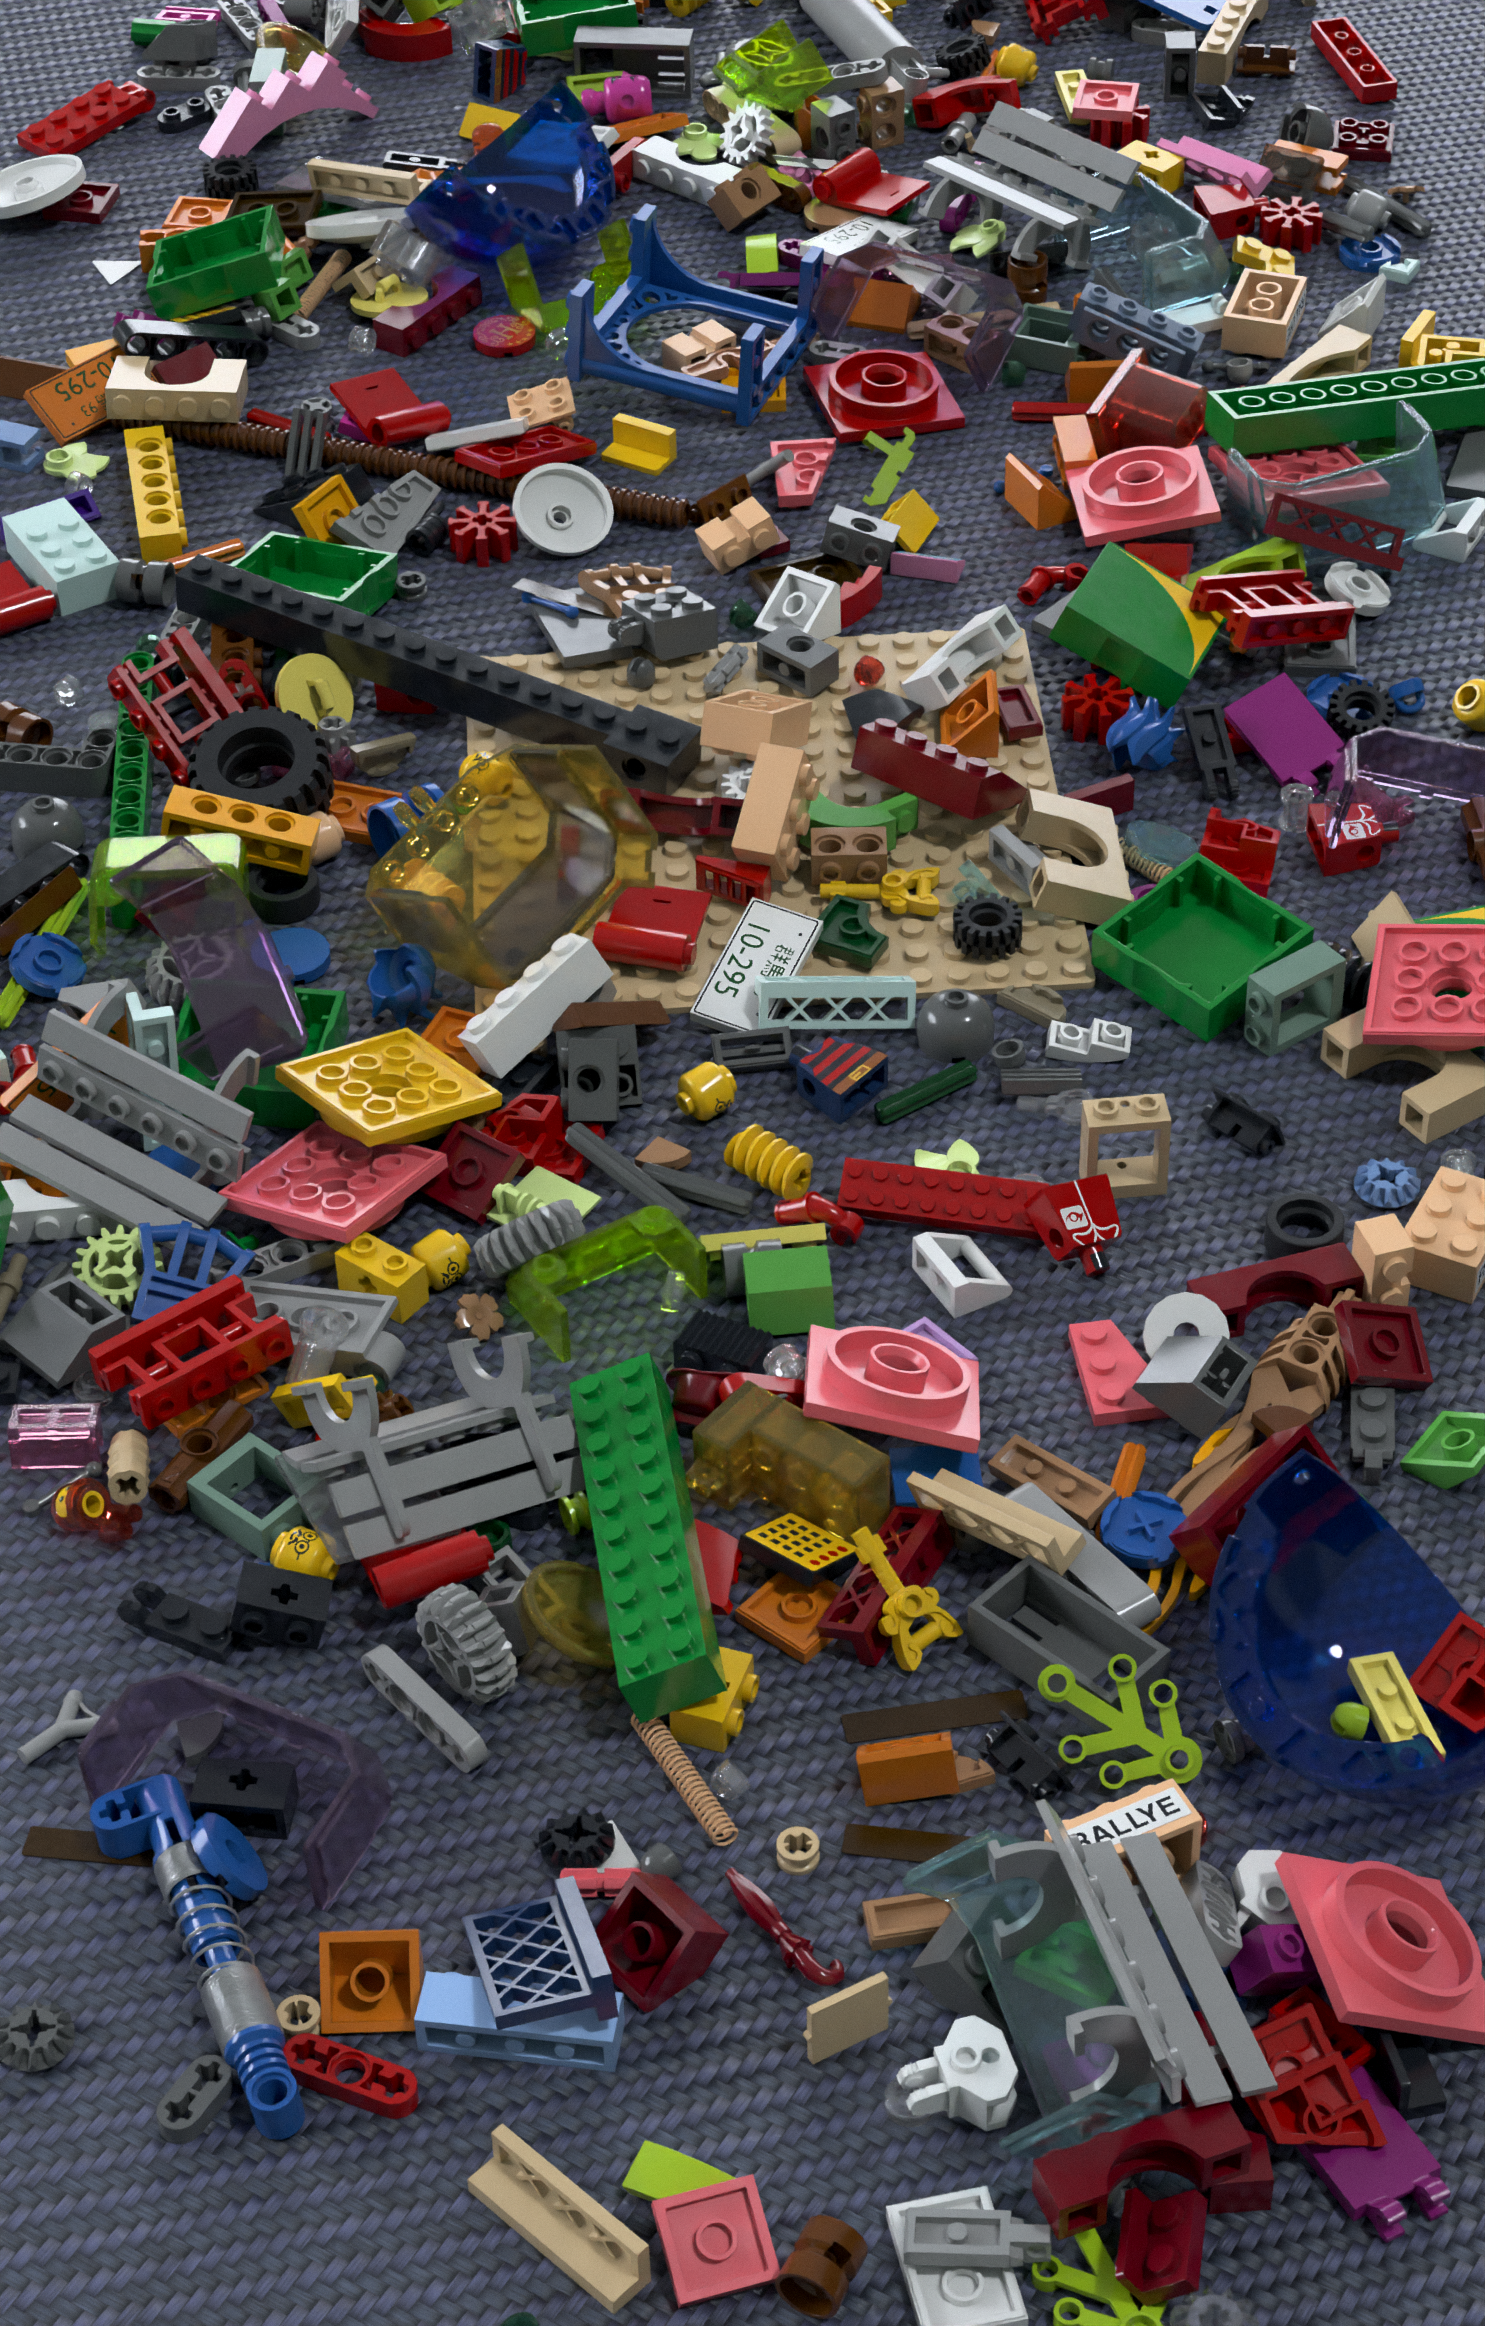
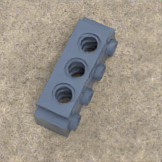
M1091 282L1086 284L1067 326L1068 329L1074 331L1071 340L1115 360L1136 359L1137 370L1172 385L1174 378L1185 381L1205 337V334L1198 332L1192 326L1176 322L1161 312H1154L1139 305L1132 299L1121 297L1108 291L1104 286L1095 285Z

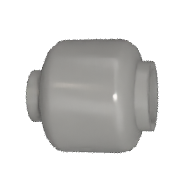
M1362 189L1359 193L1354 192L1343 212L1350 219L1372 226L1374 233L1378 228L1384 230L1392 213L1387 211L1389 207L1388 200L1368 189Z

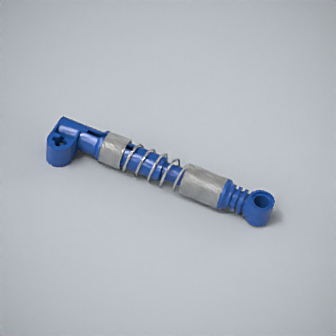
M160 1774L102 1795L92 1804L90 1809V1820L101 1851L110 1858L122 1859L153 1848L155 1853L153 1868L158 1885L160 1886L165 1903L169 1907L168 1912L172 1917L179 1919L176 1923L175 1931L179 1936L186 1938L183 1942V1951L186 1955L193 1956L190 1962V1970L194 1974L201 1976L197 1982V1989L201 1993L203 2006L221 2049L222 2056L231 2068L237 2070V2075L245 2091L244 2093L256 2128L263 2136L269 2139L279 2140L297 2133L304 2123L305 2109L296 2079L291 2073L286 2056L283 2053L285 2046L283 2027L275 2011L262 1974L254 1966L255 1956L251 1949L247 1947V1935L240 1928V1917L235 1909H233L232 1897L224 1888V1877L221 1874L216 1878L212 1874L210 1875L196 1855L191 1842V1831L194 1827L192 1825L195 1821L180 1782L172 1775ZM223 1894L228 1900V1906L226 1904ZM230 1913H232L233 1917L235 1918V1924ZM238 1932L240 1933V1935H241V1937H242L243 1944L241 1943V1940H240V1937H239V1935H238ZM245 1950L250 1957V1963L238 1961L243 1956ZM195 1961L198 1965L209 1969L204 1973L197 1971ZM205 1976H210L202 1987V1981Z

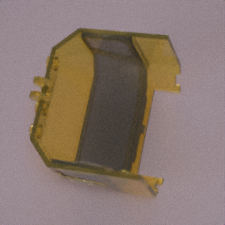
M513 744L469 768L436 803L422 787L415 785L408 792V796L415 806L425 813L420 819L412 811L413 809L404 802L399 801L392 808L401 824L410 830L370 869L365 897L401 945L404 943H418L431 953L436 967L479 988L504 990L512 987L523 976L525 969L529 965L540 961L549 953L554 942L560 937L568 935L570 932L582 936L628 887L655 888L656 872H651L652 851L657 850L658 833L596 745Z

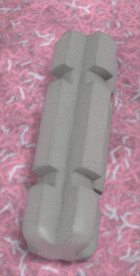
M734 644L703 679L705 684L703 689L714 695L719 694L749 659L747 655L749 652L748 648Z

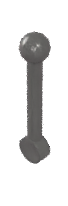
M1205 360L1201 365L1202 370L1206 373L1212 370H1227L1226 363H1213L1210 360ZM1258 362L1253 364V370L1267 372L1269 371V363Z
M91 1461L86 1465L84 1471L41 1498L26 1500L22 1505L24 1515L29 1518L38 1516L41 1512V1507L56 1499L63 1488L80 1484L89 1477H99L102 1473L101 1464L97 1461Z

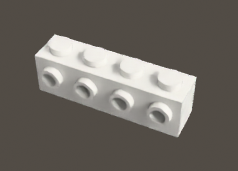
M571 932L560 937L552 945V950L540 961L529 965L525 969L523 976L512 987L502 990L496 996L495 1002L486 1011L469 1020L466 1029L457 1037L483 1072L502 1079L553 1031L551 1027L571 1003L585 1002L614 975L590 939Z

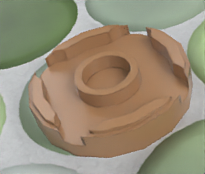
M818 198L810 201L804 207L805 225L812 231L813 227L819 229L821 234L864 215L863 211L825 204Z

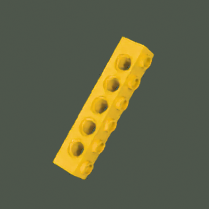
M163 425L124 430L142 559L148 565L152 560L163 561L183 555L182 548L189 546L172 437L165 438Z

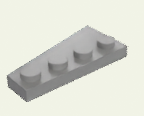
M412 470L389 485L388 489L383 493H377L363 506L359 505L351 510L345 518L341 517L336 520L329 531L351 546L397 554L405 543L407 532L421 520L442 488L417 471Z

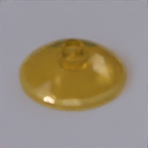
M278 21L266 22L259 27L255 36L257 48H286L288 71L296 76L312 50L322 57L325 52L331 55L327 48L314 36L288 23Z
M563 1560L548 1561L536 1566L526 1578L522 1588L523 1604L535 1630L554 1649L574 1661L592 1667L616 1668L600 1571L580 1563Z

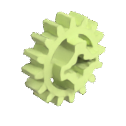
M118 1225L116 1234L111 1235L106 1228H102V1238L96 1240L88 1236L86 1240L89 1248H77L76 1254L79 1261L72 1263L74 1275L117 1309L121 1310L122 1305L128 1304V1307L133 1311L143 1274L140 1276L139 1273L144 1270L138 1228L135 1227L130 1234H125L123 1225ZM153 1243L156 1270L165 1273L160 1247H155V1243Z

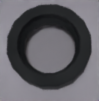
M260 864L248 875L247 891L249 905L253 914L261 920L271 923H292L312 915L319 907L321 898L319 878L312 865L307 876ZM282 886L301 888L296 892L285 895L267 893L273 888Z
M1295 1193L1283 1196L1273 1202L1266 1212L1264 1246L1270 1256L1277 1259L1341 1243L1344 1239V1215L1336 1204L1319 1195ZM1297 1223L1310 1224L1321 1228L1326 1234L1312 1239L1298 1238L1289 1235L1282 1229Z

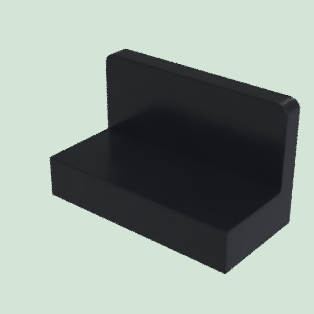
M1365 2026L1363 2037L1377 2049L1376 2056L1370 2060L1384 2094L1404 2120L1445 2113L1447 2100L1420 2036Z

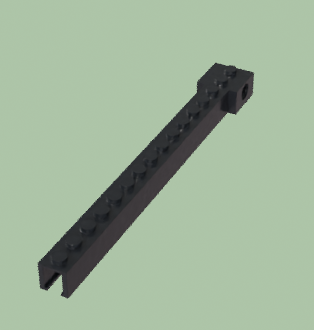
M201 554L195 556L175 575L177 610L298 655L316 653L326 656L334 661L344 672L602 767V778L620 785L664 795H672L701 762L702 745H700L702 727L637 704L632 711L625 710Z

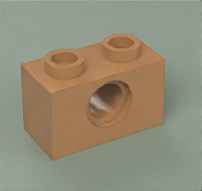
M761 164L751 171L748 167L743 168L732 177L735 180L731 183L729 179H726L713 189L716 195L707 203L727 232H730L765 209L782 195Z

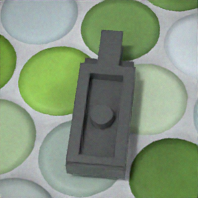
M1351 1386L1349 1400V1461L1363 1463V1485L1381 1486L1383 1464L1394 1463L1395 1389Z

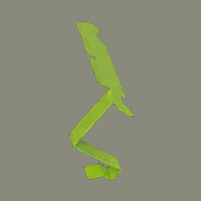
M905 427L903 433L906 434L903 442L897 441L894 446L872 431H869L862 442L870 449L871 453L877 447L889 455L871 484V487L874 488L873 493L870 497L865 495L862 500L869 506L885 504L901 478L896 475L897 472L904 473L915 454L909 450L916 439L915 433L908 427Z

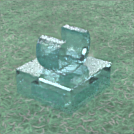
M970 859L958 868L967 879V881L959 882L952 889V892L960 901L966 896H972L975 900L977 899V894L984 893L985 898H990V893H996L997 899L1002 898L1001 894Z

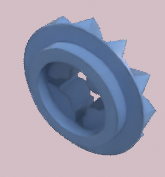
M1387 1156L1382 1162L1370 1158L1367 1165L1358 1166L1356 1176L1354 1177V1189L1358 1196L1367 1203L1378 1207L1397 1208L1405 1206L1415 1200L1420 1191L1421 1179L1417 1177L1416 1168L1406 1167L1404 1160L1396 1163L1390 1162Z

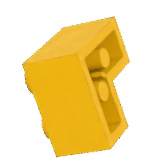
M1422 334L1417 366L1485 358V339Z

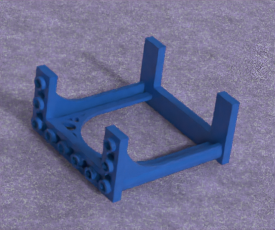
M645 203L640 211L632 216L629 225V231L633 233L632 244L628 252V260L631 261V272L623 285L618 286L614 296L605 302L601 312L594 316V281L582 279L574 290L571 289L567 295L566 308L569 309V320L566 324L565 336L568 338V349L564 357V364L568 366L567 379L580 382L585 374L736 413V424L748 427L818 332L824 248L812 245L801 259L798 305L712 284L686 271L669 254L660 238L656 226L657 206ZM650 297L657 299L659 302L652 304L645 300ZM675 309H695L752 324L741 338L738 388L671 371L646 362L629 347L626 340L628 331L636 322L646 316ZM765 327L785 332L763 361Z

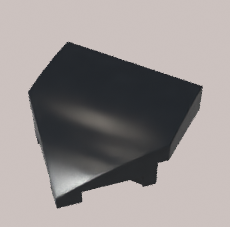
M1221 85L1218 95L1189 92L1186 104L1207 130H1223L1235 128L1251 109L1256 98L1249 95L1245 97L1242 95L1234 96L1227 86Z
M880 689L864 691L842 700L856 741L861 725L874 722L878 718H886L895 721L897 727L906 731L913 719H920L925 712L922 705Z

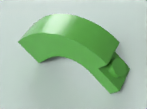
M295 247L283 255L279 286L250 295L255 307L264 306L267 309L271 321H282L302 307L295 288L314 277L304 248Z
M819 792L816 801H811L809 806V830L806 836L801 835L799 843L811 848V828L886 826L887 852L896 849V837L918 828V797L905 792L873 806L853 808L838 805Z

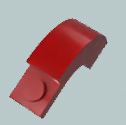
M369 8L358 11V33L364 40L365 52L372 56L396 62H422L453 54L451 27L438 17L418 23L396 24L382 19Z
M1000 75L975 77L948 83L912 98L917 128H940L958 119L963 112H970L972 114L992 112L997 101L1004 102L1017 109L1022 108L1016 79H1001Z

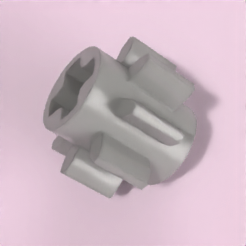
M328 716L317 723L316 731L321 733L325 741L329 760L339 761L346 758L350 754L349 746L356 745V730H351L350 723H346L345 719L339 716Z

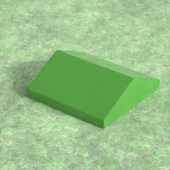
M827 1245L742 1253L749 1327L754 1326L757 1330L761 1328L764 1332L769 1331L773 1336L807 1333L810 1331L811 1324L835 1330L833 1285Z
M1442 1411L1400 1461L1402 1470L1445 1490L1477 1475L1485 1465V1413Z

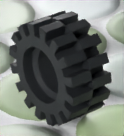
M976 33L971 36L966 34L963 38L958 36L955 37L954 41H947V45L942 44L935 54L938 66L947 68L950 71V75L946 80L951 78L958 80L959 77L964 79L970 74L973 76L976 74V71L981 72L984 70V67H988L990 65L989 62L992 60L985 37Z
M235 154L226 158L223 155L220 156L219 160L213 158L211 162H206L205 167L202 169L205 193L209 198L233 200L236 192L258 191L257 167L255 161L252 162L251 158L245 159L243 155L236 158Z
M1354 679L1350 680L1349 686L1342 683L1339 685L1338 690L1335 689L1333 691L1327 710L1326 722L1342 741L1344 739L1347 740L1346 747L1352 748L1353 743H1358V749H1365L1368 742L1370 748L1377 746L1378 741L1382 743L1386 739V735H1389L1395 713V708H1393L1394 700L1393 698L1388 699L1389 692L1386 688L1379 692L1380 684L1375 682L1370 687L1367 686L1369 680L1362 679L1361 685H1357V681ZM1352 708L1365 709L1374 718L1358 720L1351 717L1347 710Z
M984 893L977 894V899L975 900L972 896L966 897L965 903L960 901L957 904V909H954L953 941H955L956 948H961V953L966 956L972 952V958L978 960L980 955H985V960H992V955H997L998 959L1005 958V952L1012 955L1015 953V948H1019L1021 945L1023 928L1022 909L1018 908V903L1015 901L1009 903V897L1003 895L1001 899H997L996 893H990V898H985Z

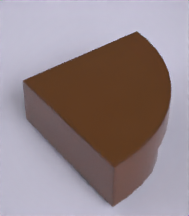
M1276 1405L1254 1411L1251 1417V1424L1269 1438L1274 1433L1304 1423L1311 1430L1315 1418L1300 1409Z

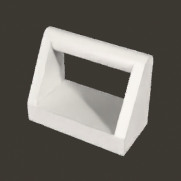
M1476 497L1439 506L1413 541V549L1425 554L1464 563L1485 533V499ZM1444 522L1457 525L1456 528L1437 532Z
M925 1232L912 1238V1268L954 1319L1003 1300L1011 1295L1013 1291L1012 1286L969 1236ZM963 1255L983 1279L965 1277L951 1259Z

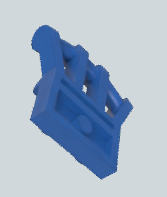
M182 1220L181 1224L150 1226L149 1222L139 1223L138 1232L144 1273L130 1323L137 1325L212 1286L207 1284L216 1251L234 1263L223 1279L233 1274L240 1278L250 1268L257 1254L249 1248L243 1250L220 1234L221 1230L210 1228L209 1232L192 1227V1222ZM176 1241L167 1273L157 1271L153 1243ZM187 1243L205 1248L196 1281L178 1276Z

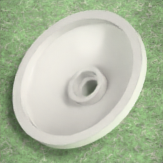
M550 463L531 470L519 482L513 497V516L516 519L520 532L534 546L554 555L576 556L595 549L606 538L613 522V504L607 489L593 474L575 465ZM559 518L564 523H558L554 519Z

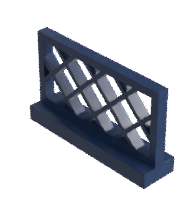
M574 1875L555 1880L557 1895L462 1917L464 1932L497 2030L592 2007L595 2009L599 2022L619 2017L612 1973ZM549 1915L542 1922L531 1920L533 1918ZM491 1928H499V1929H498L495 1933H493V1934H492V1933H488V1932H483V1930H487V1929H491ZM516 1932L527 1935L522 1940L511 1938ZM544 1939L556 1941L551 1947L540 1945ZM496 1950L507 1952L503 1958L491 1956ZM524 1957L537 1959L531 1965L519 1963ZM553 1964L565 1966L560 1972L548 1969ZM505 1975L516 1977L511 1983L499 1981ZM533 1982L546 1984L541 1990L528 1988ZM562 1989L575 1991V1993L562 1996L557 1995ZM514 2000L525 2003L524 2005L505 2009Z

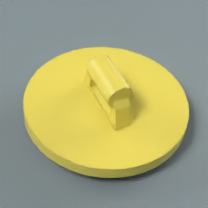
M391 274L375 284V294L362 300L358 292H356L351 297L350 304L352 311L356 314L375 318L391 306L419 305L429 301L428 292L424 287L417 284L400 282L396 274Z
M316 653L303 654L289 660L278 674L275 684L276 707L281 708L283 713L290 710L300 714L301 720L303 718L309 720L315 725L316 730L317 723L328 716H339L345 719L346 723H350L354 706L352 689L345 673L334 661Z

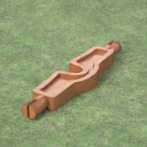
M781 337L771 341L765 339L763 361ZM741 346L716 350L706 356L704 360L680 368V373L713 382L725 379L729 374V366L739 369Z

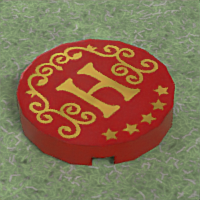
M499 315L479 322L474 327L473 340L476 349L487 356L501 358L504 357V353L511 352L512 356H520L528 352L535 345L536 328L531 321L524 317Z

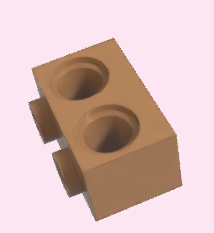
M892 76L881 84L859 88V96L856 99L859 110V123L857 124L859 139L872 150L904 143V88Z
M950 310L924 325V352H927L929 356L970 375H974L997 360L998 332Z
M886 826L811 828L812 886H820V883L831 884V881H846V884L881 883L882 877L887 874Z

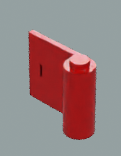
M861 147L815 177L812 188L815 196L825 204L888 216L929 189L930 182L881 172L879 158L876 153L868 147Z
M394 367L330 384V391L369 441L378 447L386 446L390 448L426 438L431 434L446 432L450 427L451 413L448 407L438 400L422 404Z
M10 560L0 563V636L52 618L53 610L57 609V604L51 590H45L42 585L30 588Z
M623 881L608 922L599 921L595 927L592 944L604 961L685 972L688 965L693 966L697 955L696 942L712 900V893Z
M463 1527L358 1560L384 1608L388 1611L425 1597L442 1586L446 1587L451 1583L458 1584L490 1572L489 1562L494 1561L495 1556L486 1535L478 1537L475 1530L467 1532Z

